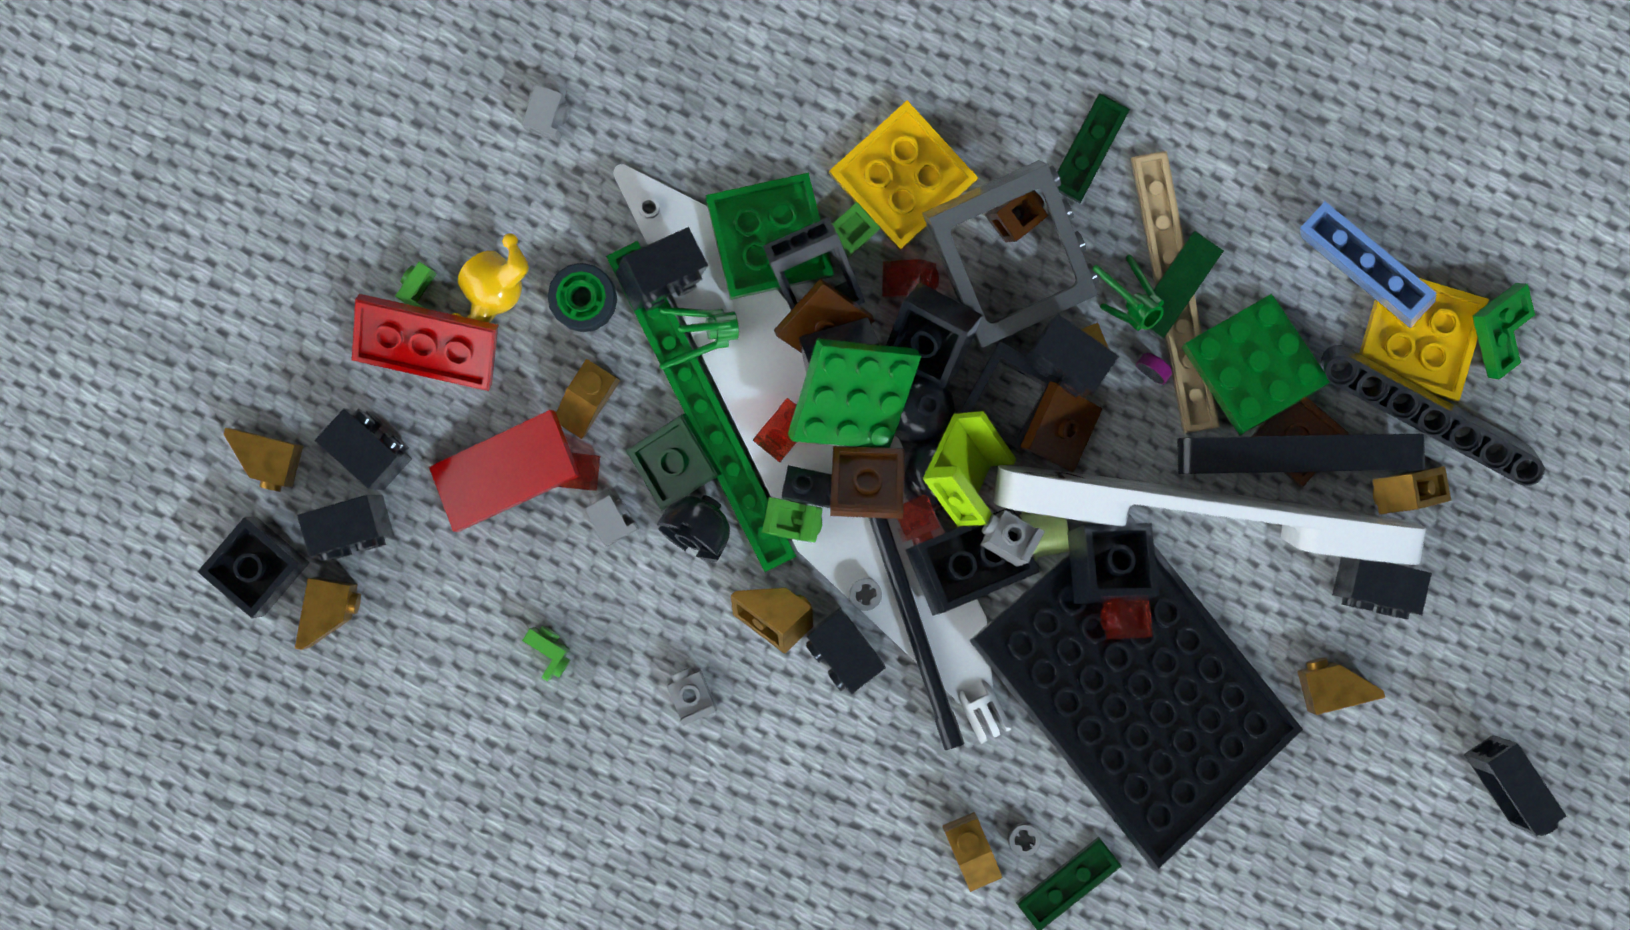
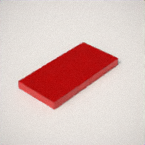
M359 294L355 299L351 360L489 391L493 381L499 325Z
M548 410L429 466L453 532H460L580 476L555 410Z

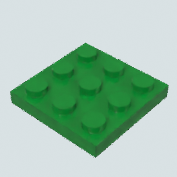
M809 172L705 196L730 300L781 289L763 246L821 221ZM829 252L784 271L790 286L817 281L820 278L826 279L834 275Z
M1272 294L1189 340L1181 347L1239 436L1330 383L1324 370Z
M817 339L788 431L791 441L890 448L921 359L920 353L917 349Z

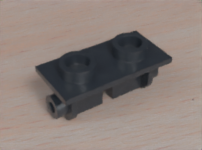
M788 465L781 498L788 499V501L793 500L830 508L832 474Z

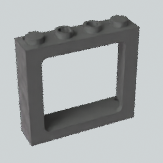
M1040 160L922 213L958 302L983 315L973 337L982 348L1099 295L1095 284L1099 282L1097 273L1093 271L1091 263H1086L1082 253L1086 251L1085 242L1079 231L1074 232L1070 219L1074 218L1073 211L1068 201L1061 199L1057 189L1061 185L1059 175L1054 166L1049 167L1047 163ZM1039 189L1044 196L1075 275V283L1071 287L994 322H988L985 319L951 236V230L960 223Z

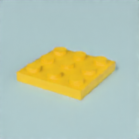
M908 100L829 170L832 178L879 225L880 230L899 251L927 227L922 215L923 212L961 196L978 180L976 174Z
M1419 278L1433 289L1437 295L1433 305L1411 328L1375 299L1359 354L1439 397L1460 401L1478 340L1472 315L1486 306L1489 299Z

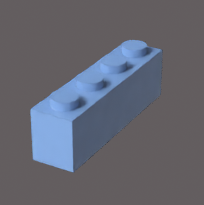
M1326 201L1300 227L1302 239L1409 328L1435 302L1437 293Z

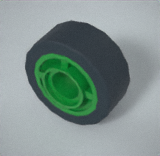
M586 263L571 264L557 272L550 282L547 295L549 308L555 318L570 330L579 332L594 331L607 324L615 313L617 304L616 289L609 276L595 265ZM581 289L590 290L591 301L586 306H576L574 296L577 291Z

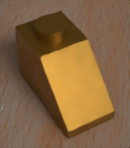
M586 359L568 386L556 414L560 425L583 440L620 380Z
M225 428L223 435L248 477L260 480L259 487L281 492L282 486L293 487L303 446L237 429Z
M1445 466L1373 479V500L1378 507L1379 515L1417 510L1451 501Z
M320 577L308 578L294 649L303 650L312 647L350 621L352 614L358 613L361 603V594L357 593L358 584Z
M787 588L739 590L731 594L733 615L784 654L814 627L813 611L810 602L804 596L795 595Z
M1327 658L1306 662L1307 668L1297 670L1307 711L1315 715L1386 698L1384 690L1340 664L1328 663Z
M975 812L942 825L970 892L1003 878Z

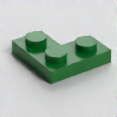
M1515 283L1472 315L1488 378L1501 379L1521 363L1514 331L1535 316L1529 286L1526 283Z

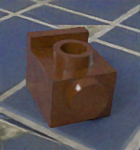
M1035 190L1004 203L985 214L1005 243L1017 242L1049 215L1043 208L1045 203L1042 197ZM1014 207H1017L1021 212L1019 219L1012 212Z

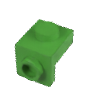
M857 202L832 223L848 258L880 230L879 225Z
M420 261L416 266H410L401 278L400 282L403 285L395 297L404 302V304L425 308L418 301L437 273Z
M769 497L762 533L815 543L817 535L822 529L823 521L821 516L823 509L817 506L803 505Z
M542 625L540 629L536 627L530 628L522 641L552 659L541 677L548 682L554 675L558 678L561 677L571 661L566 657L570 649L558 642L560 635Z

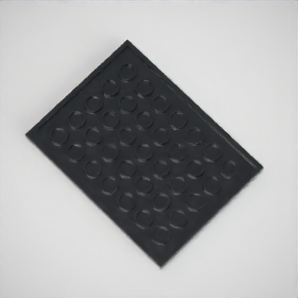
M1128 513L1126 523H1136ZM1155 545L1159 595L1142 602L1074 604L1069 553L969 641L1152 869H1160L1285 748L1303 728Z

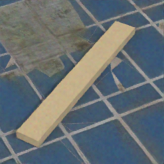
M1167 151L1131 158L1155 286L1185 244ZM1193 295L1165 336L1183 434L1220 427L1214 396L1181 348L1186 342L1202 334L1195 295Z

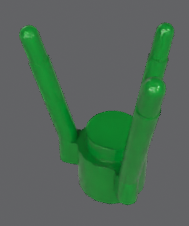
M1127 255L1126 260L1146 294L1136 293L1132 295L1100 266H1093V271L1127 301L1126 309L1128 314L1105 303L1100 305L1101 310L1130 324L1136 331H1139L1141 328L1148 330L1160 321L1164 312L1161 307L1164 301L1155 293L1132 255Z
M661 307L659 309L661 314L705 317L706 323L681 325L678 327V331L681 333L706 331L709 340L715 339L714 342L660 363V369L675 366L715 349L729 347L730 340H737L739 338L738 320L734 311L724 312L723 308L704 310Z

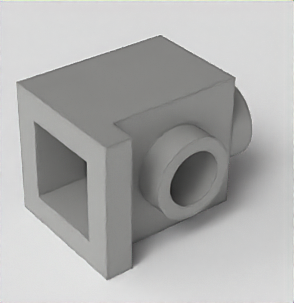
M547 83L546 88L535 84L522 122L525 130L560 142L562 135L557 127L558 125L564 126L569 113V106L565 105L567 90L551 83Z
M608 489L589 499L592 505L585 508V511L605 546H610L639 529L637 523L629 525L626 520L631 517V514L622 498L616 501Z
M1005 510L996 515H991L988 524L984 525L982 529L985 537L980 545L1013 565L1020 566L1029 563L1045 531L1031 526ZM1009 530L1017 534L1015 541L1009 538Z
M691 667L671 675L673 682L669 683L667 688L683 726L717 711L718 708L701 670L693 673ZM686 689H693L697 695L696 700L692 702L686 701L683 696Z

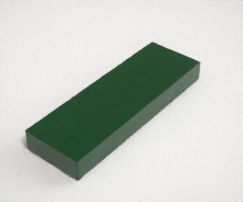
M1101 93L1098 94L1057 171L1061 181V185L1057 187L1059 193L1081 203L1130 111L1129 108Z
M1196 231L1192 232L1153 289L1164 301V304L1161 306L1164 312L1160 321L1148 330L1160 339L1165 338L1224 252V250Z
M1097 837L1016 901V904L1036 930H1042L1121 868L1122 865L1100 837Z

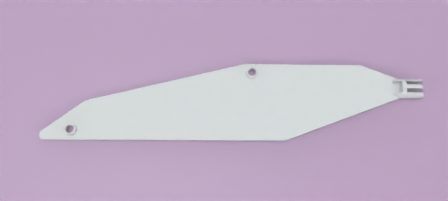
M617 165L613 171L614 178L647 245L689 227L708 263V267L702 274L703 279L696 283V289L680 297L677 296L676 292L672 294L678 308L704 310L723 308L724 312L734 311L737 316L739 338L737 340H730L729 347L715 349L703 354L702 357L771 498L783 499L781 494L788 465L832 474L833 446L842 445L792 442L788 435L806 377V370L802 353L778 338L774 332L778 324L791 311L785 298L778 290L730 300L707 206L627 165ZM651 203L655 205V211L651 214L645 213L642 210L645 204ZM682 316L686 325L706 323L705 317ZM706 331L690 332L697 347L715 341V339H708ZM894 435L890 448H903L899 438ZM904 493L903 519H887L944 689L962 706L980 744L987 742V738L973 710H978L992 738L999 736L1000 732L987 706L989 702L1004 731L1007 732L1012 729L993 691L991 667L969 641L987 625V618L978 599L932 616L906 549L942 535L945 532L934 511L921 510L912 505L906 499L907 495ZM791 500V502H795V503H799V504H803V505L817 506V505H812V504H807V503H802V502H797V501ZM821 507L823 509L821 516L823 524L820 533L817 535L816 542L792 540L797 551L848 599L849 590L856 581L861 579L875 581L881 588L882 599L874 609L861 611L917 663L869 518L830 516V508ZM863 584L861 585V591L856 592L855 596L857 601L863 600L861 602L862 605H869V599L875 597L874 589L868 590L869 585Z

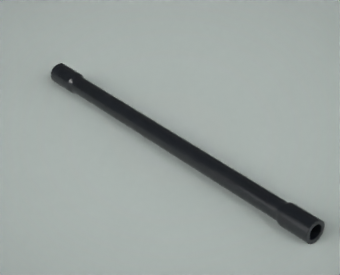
M869 518L935 715V724L944 750L962 746L965 743L956 716L949 704L888 519Z

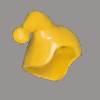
M507 233L503 236L502 243L509 251L507 261L496 251L486 250L470 258L461 268L458 275V285L471 303V311L466 318L490 323L497 314L507 312L518 302L522 292L521 280L528 273L529 266L517 245L518 238L516 235ZM453 313V315L461 316L459 313Z

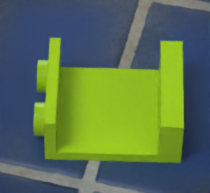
M984 411L953 414L923 480L957 526L987 525L992 513L978 494L990 466L1014 465L1016 458Z

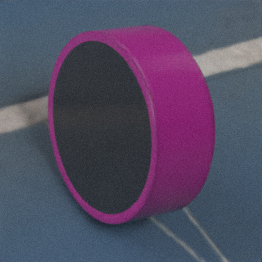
M1143 353L1136 363L1139 371L1158 384L1164 385L1172 375L1171 367L1152 353Z

